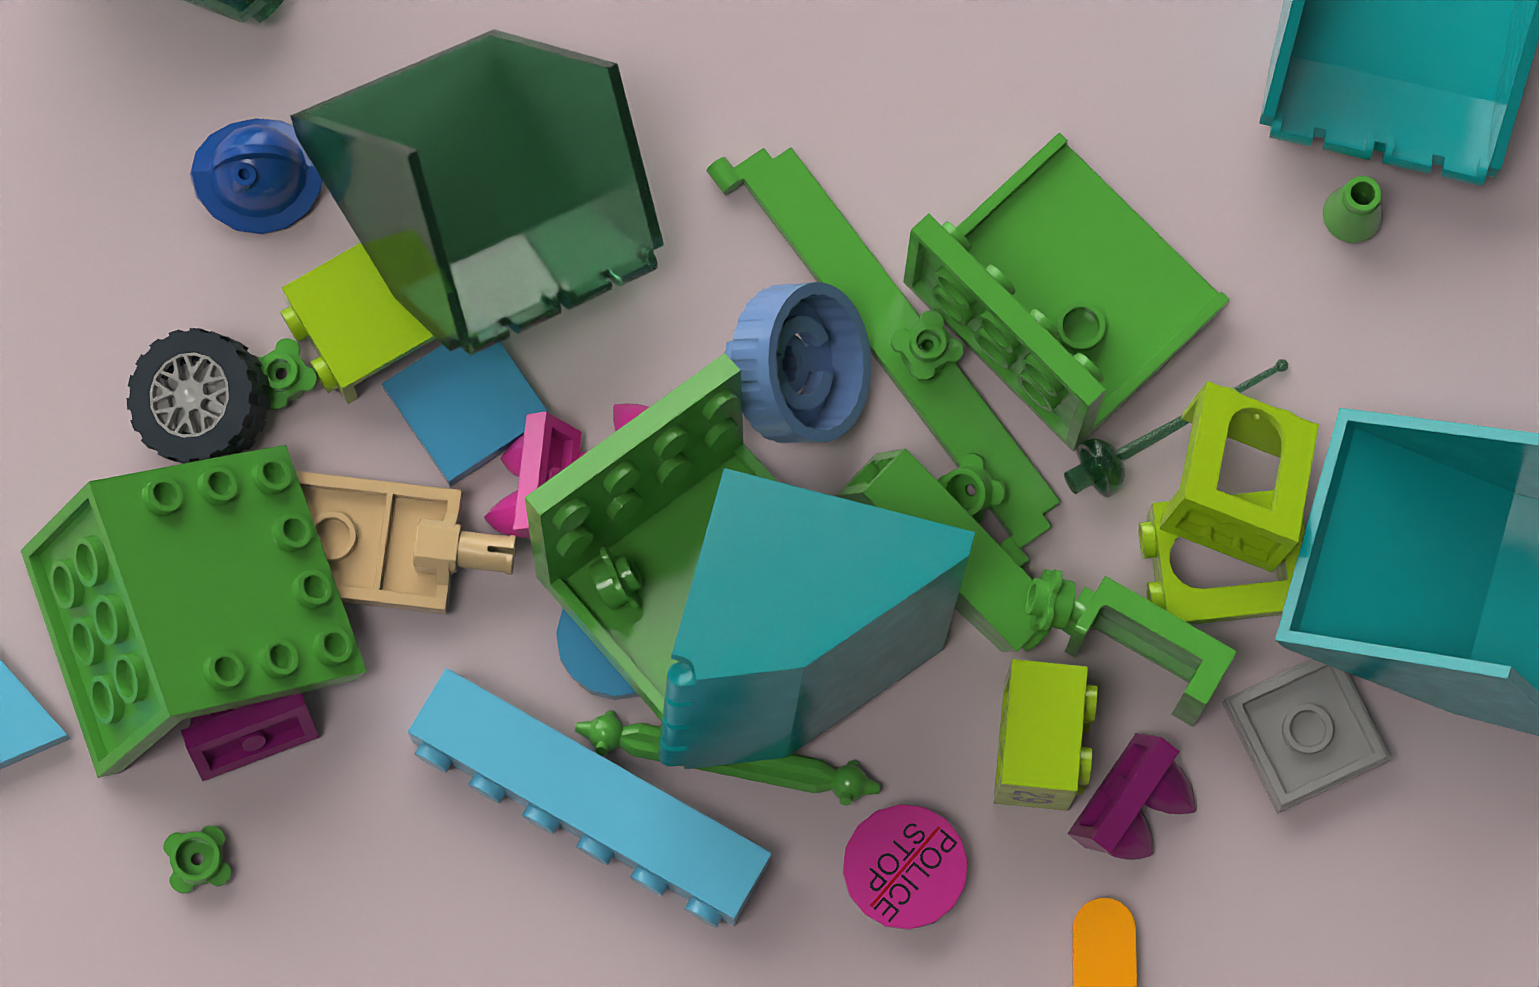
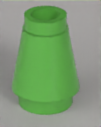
M1357 176L1333 191L1323 206L1325 226L1333 236L1345 242L1358 243L1371 238L1378 231L1382 222L1381 189L1374 179L1367 176Z

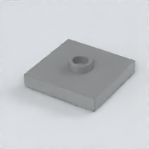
M1310 659L1225 698L1222 702L1277 814L1382 766L1391 760L1349 673L1317 660Z

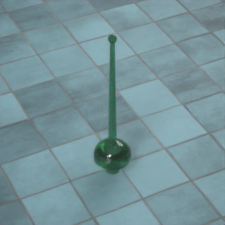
M1280 359L1276 362L1275 366L1233 387V389L1242 393L1276 372L1286 371L1288 369V362L1285 359ZM1181 415L1119 449H1116L1107 441L1097 438L1087 439L1077 445V455L1080 464L1064 473V479L1069 489L1074 494H1077L1093 485L1102 496L1110 497L1123 485L1125 479V460L1190 422L1182 420Z

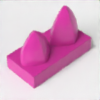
M547 411L527 414L524 435L515 440L500 458L505 467L513 475L519 477L518 490L496 503L484 516L485 521L502 534L529 538L531 540L525 497L579 458L582 432Z

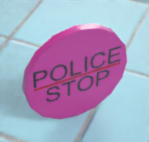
M899 804L874 812L856 827L845 847L843 876L850 898L865 916L885 927L912 930L934 924L953 909L965 888L968 861L960 836L945 818L925 807Z

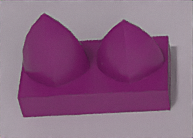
M302 693L258 702L238 709L232 708L191 718L190 726L181 730L186 749L202 782L319 738L313 717Z
M1135 733L1067 834L1084 848L1105 852L1115 858L1135 860L1152 856L1153 846L1150 829L1144 816L1140 813L1143 805L1168 814H1189L1196 811L1194 794L1190 783L1180 766L1174 761L1180 751L1162 737Z

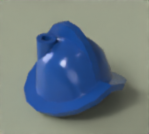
M255 118L230 123L210 134L195 152L190 177L197 199L212 217L236 231L265 234L288 228L308 213L321 191L324 163L318 145L303 130L283 121Z

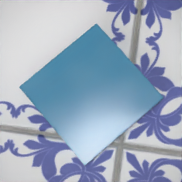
M484 318L382 383L384 391L449 486L457 483L507 450L515 440L524 435L527 414L548 412Z

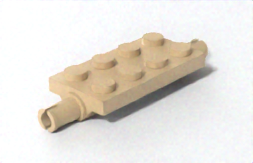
M296 471L343 603L447 615L452 573H457L458 567L504 572L508 575L513 574L515 564L513 556H516L517 536L463 531L462 525H459L463 500L462 490Z

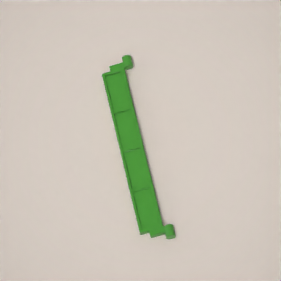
M790 147L772 159L765 148H762L734 168L726 157H721L713 162L706 171L722 193L727 195L736 190L741 184H744L815 280L835 286L852 301L865 325L871 354L955 465L959 468L960 460L964 455L977 453L984 458L985 468L994 480H1000L1005 484L1007 494L1004 502L999 505L990 506L989 510L1010 536L999 544L1000 547L1021 568H1024L1031 560L1022 549L1050 530L1051 525L1044 515L1056 508L1061 501L956 363H946L944 368L935 373L933 378L928 381H919L911 376L910 369L904 364L901 353H897L892 349L891 338L894 331L898 328L908 329L919 322V314L795 151ZM924 341L921 344L922 348L926 351L933 348L930 341Z

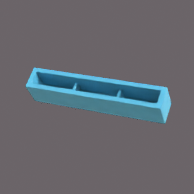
M448 668L444 670L408 730L412 742L419 746L414 754L422 761L444 773H447L450 766L453 765L472 776L468 785L473 790L499 804L504 796L509 797L526 807L522 817L550 834H554L557 828L561 827L577 836L580 840L576 848L596 861L608 865L611 859L615 858L633 868L634 871L630 878L650 892L659 896H663L667 888L688 900L684 908L688 913L710 926L717 928L721 919L735 926L771 863V852Z

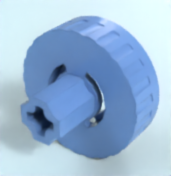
M822 282L778 284L759 291L754 298L750 299L744 311L741 312L737 327L734 330L733 341L726 343V350L724 352L741 370L742 413L756 432L761 433L764 438L773 440L776 443H822L840 438L851 429L860 416L867 399L871 379L870 345L865 325L857 308L841 290ZM804 386V389L802 390V392H801L800 394L797 393V392L800 391V390L802 389V387Z

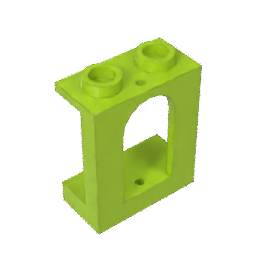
M1207 381L1182 414V420L1192 423L1180 488L1163 509L1159 529L1266 571L1273 572L1299 541L1319 424L1298 417L1288 410L1276 408L1240 394L1233 388ZM1227 437L1280 458L1271 510L1217 490Z
M1274 490L1230 495L1271 510ZM1169 501L1152 503L1146 516L1147 522H1139L1138 525L1141 555L1143 559L1152 558L1155 576L1154 582H1147L1146 584L1147 600L1191 625L1282 615L1305 533L1304 516L1297 545L1276 568L1278 581L1202 589L1192 588L1182 583L1174 574L1170 564V552L1174 542L1180 537L1159 529L1163 509Z

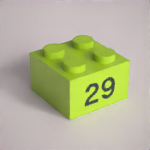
M1012 659L1003 688L993 804L1068 811L1075 795L1084 794L1085 785H1089L1092 748L1081 747L1082 734H1089L1090 723H1094L1098 691L1097 686L1086 685L1087 666Z

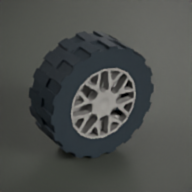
M190 328V331L185 332L178 329L169 332L168 337L162 340L157 339L150 344L151 348L145 355L141 354L135 363L137 367L134 374L130 375L128 382L130 394L129 398H126L127 410H130L132 415L130 422L134 431L139 432L143 439L141 441L149 449L158 451L157 455L183 464L238 454L243 450H249L256 441L254 439L259 431L263 432L267 423L265 421L266 412L270 410L271 398L268 397L267 387H270L268 376L263 374L260 368L262 364L257 356L250 354L247 351L249 348L242 343L230 339V337L201 328Z

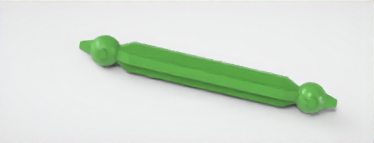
M607 711L605 715L598 716L593 721L576 723L575 732L589 739L591 745L596 748L595 752L601 756L621 747L634 757L660 762L658 753L661 727L645 723L623 726L617 718V714L613 711ZM791 754L786 758L693 768L810 793L832 790L840 799L839 802L845 806L851 805L852 801L860 799L863 795L879 794L881 784L868 778L856 761H849L847 765H843L836 770L823 760Z

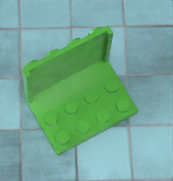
M1059 132L957 227L947 221L941 225L930 213L919 221L910 231L903 283L930 310L939 312L944 317V324L1074 451L1227 307L1230 299L1222 291L1218 293L1067 145L1068 140ZM1078 301L1089 302L1099 308L1106 323L1105 332L1100 343L1095 348L1084 352H1076L1066 348L1058 339L1059 332L1056 329L1060 312L1067 305ZM1075 311L1064 319L1063 329L1067 337L1072 341L1085 343L1095 338L1098 333V324L1091 314L1085 311Z
M725 353L525 497L537 579L661 721L668 669L672 664L681 662L671 659V654L723 470L726 468L777 481L743 443L741 370ZM607 545L614 555L620 557L627 554L630 557L643 583V587L635 591L640 600L641 608L634 610L629 602L613 610L606 605L593 582L589 570L590 565L603 559L600 547Z
M286 445L89 481L20 550L98 778L122 772L184 719L355 681L367 672Z

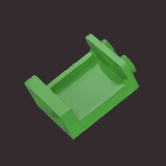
M1104 576L1096 592L1086 586L1083 588L1074 603L1066 626L1062 629L1063 632L1071 636L1064 652L1074 658L1077 656L1089 633L1097 630L1188 682L1187 688L1171 715L1192 727L1206 707L1237 653L1231 647L1107 576Z

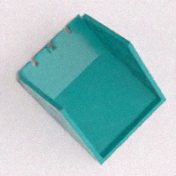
M1284 0L1270 60L1259 124L1271 126L1269 138L1308 147L1312 145L1313 136L1324 138L1322 150L1369 161L1373 150L1383 152L1382 164L1430 174L1433 163L1442 166L1441 177L1483 187L1486 176L1496 177L1498 170L1502 168L1539 41V0Z
M1339 408L1275 641L1288 650L1450 713L1539 736V433Z
M724 468L671 654V659L681 662L672 664L667 672L658 753L660 762L669 767L684 765V769L786 758L941 652L946 641L975 532Z

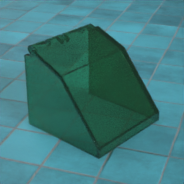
M493 29L290 115L299 143L394 298L450 352L461 347L467 354L474 355L509 339L510 330L504 328L505 326L510 327L515 333L519 334L560 315L562 312L561 304L566 309L571 310L610 292L613 285L612 282L606 280L608 278L617 286H623L658 268L654 250L664 246L618 63Z

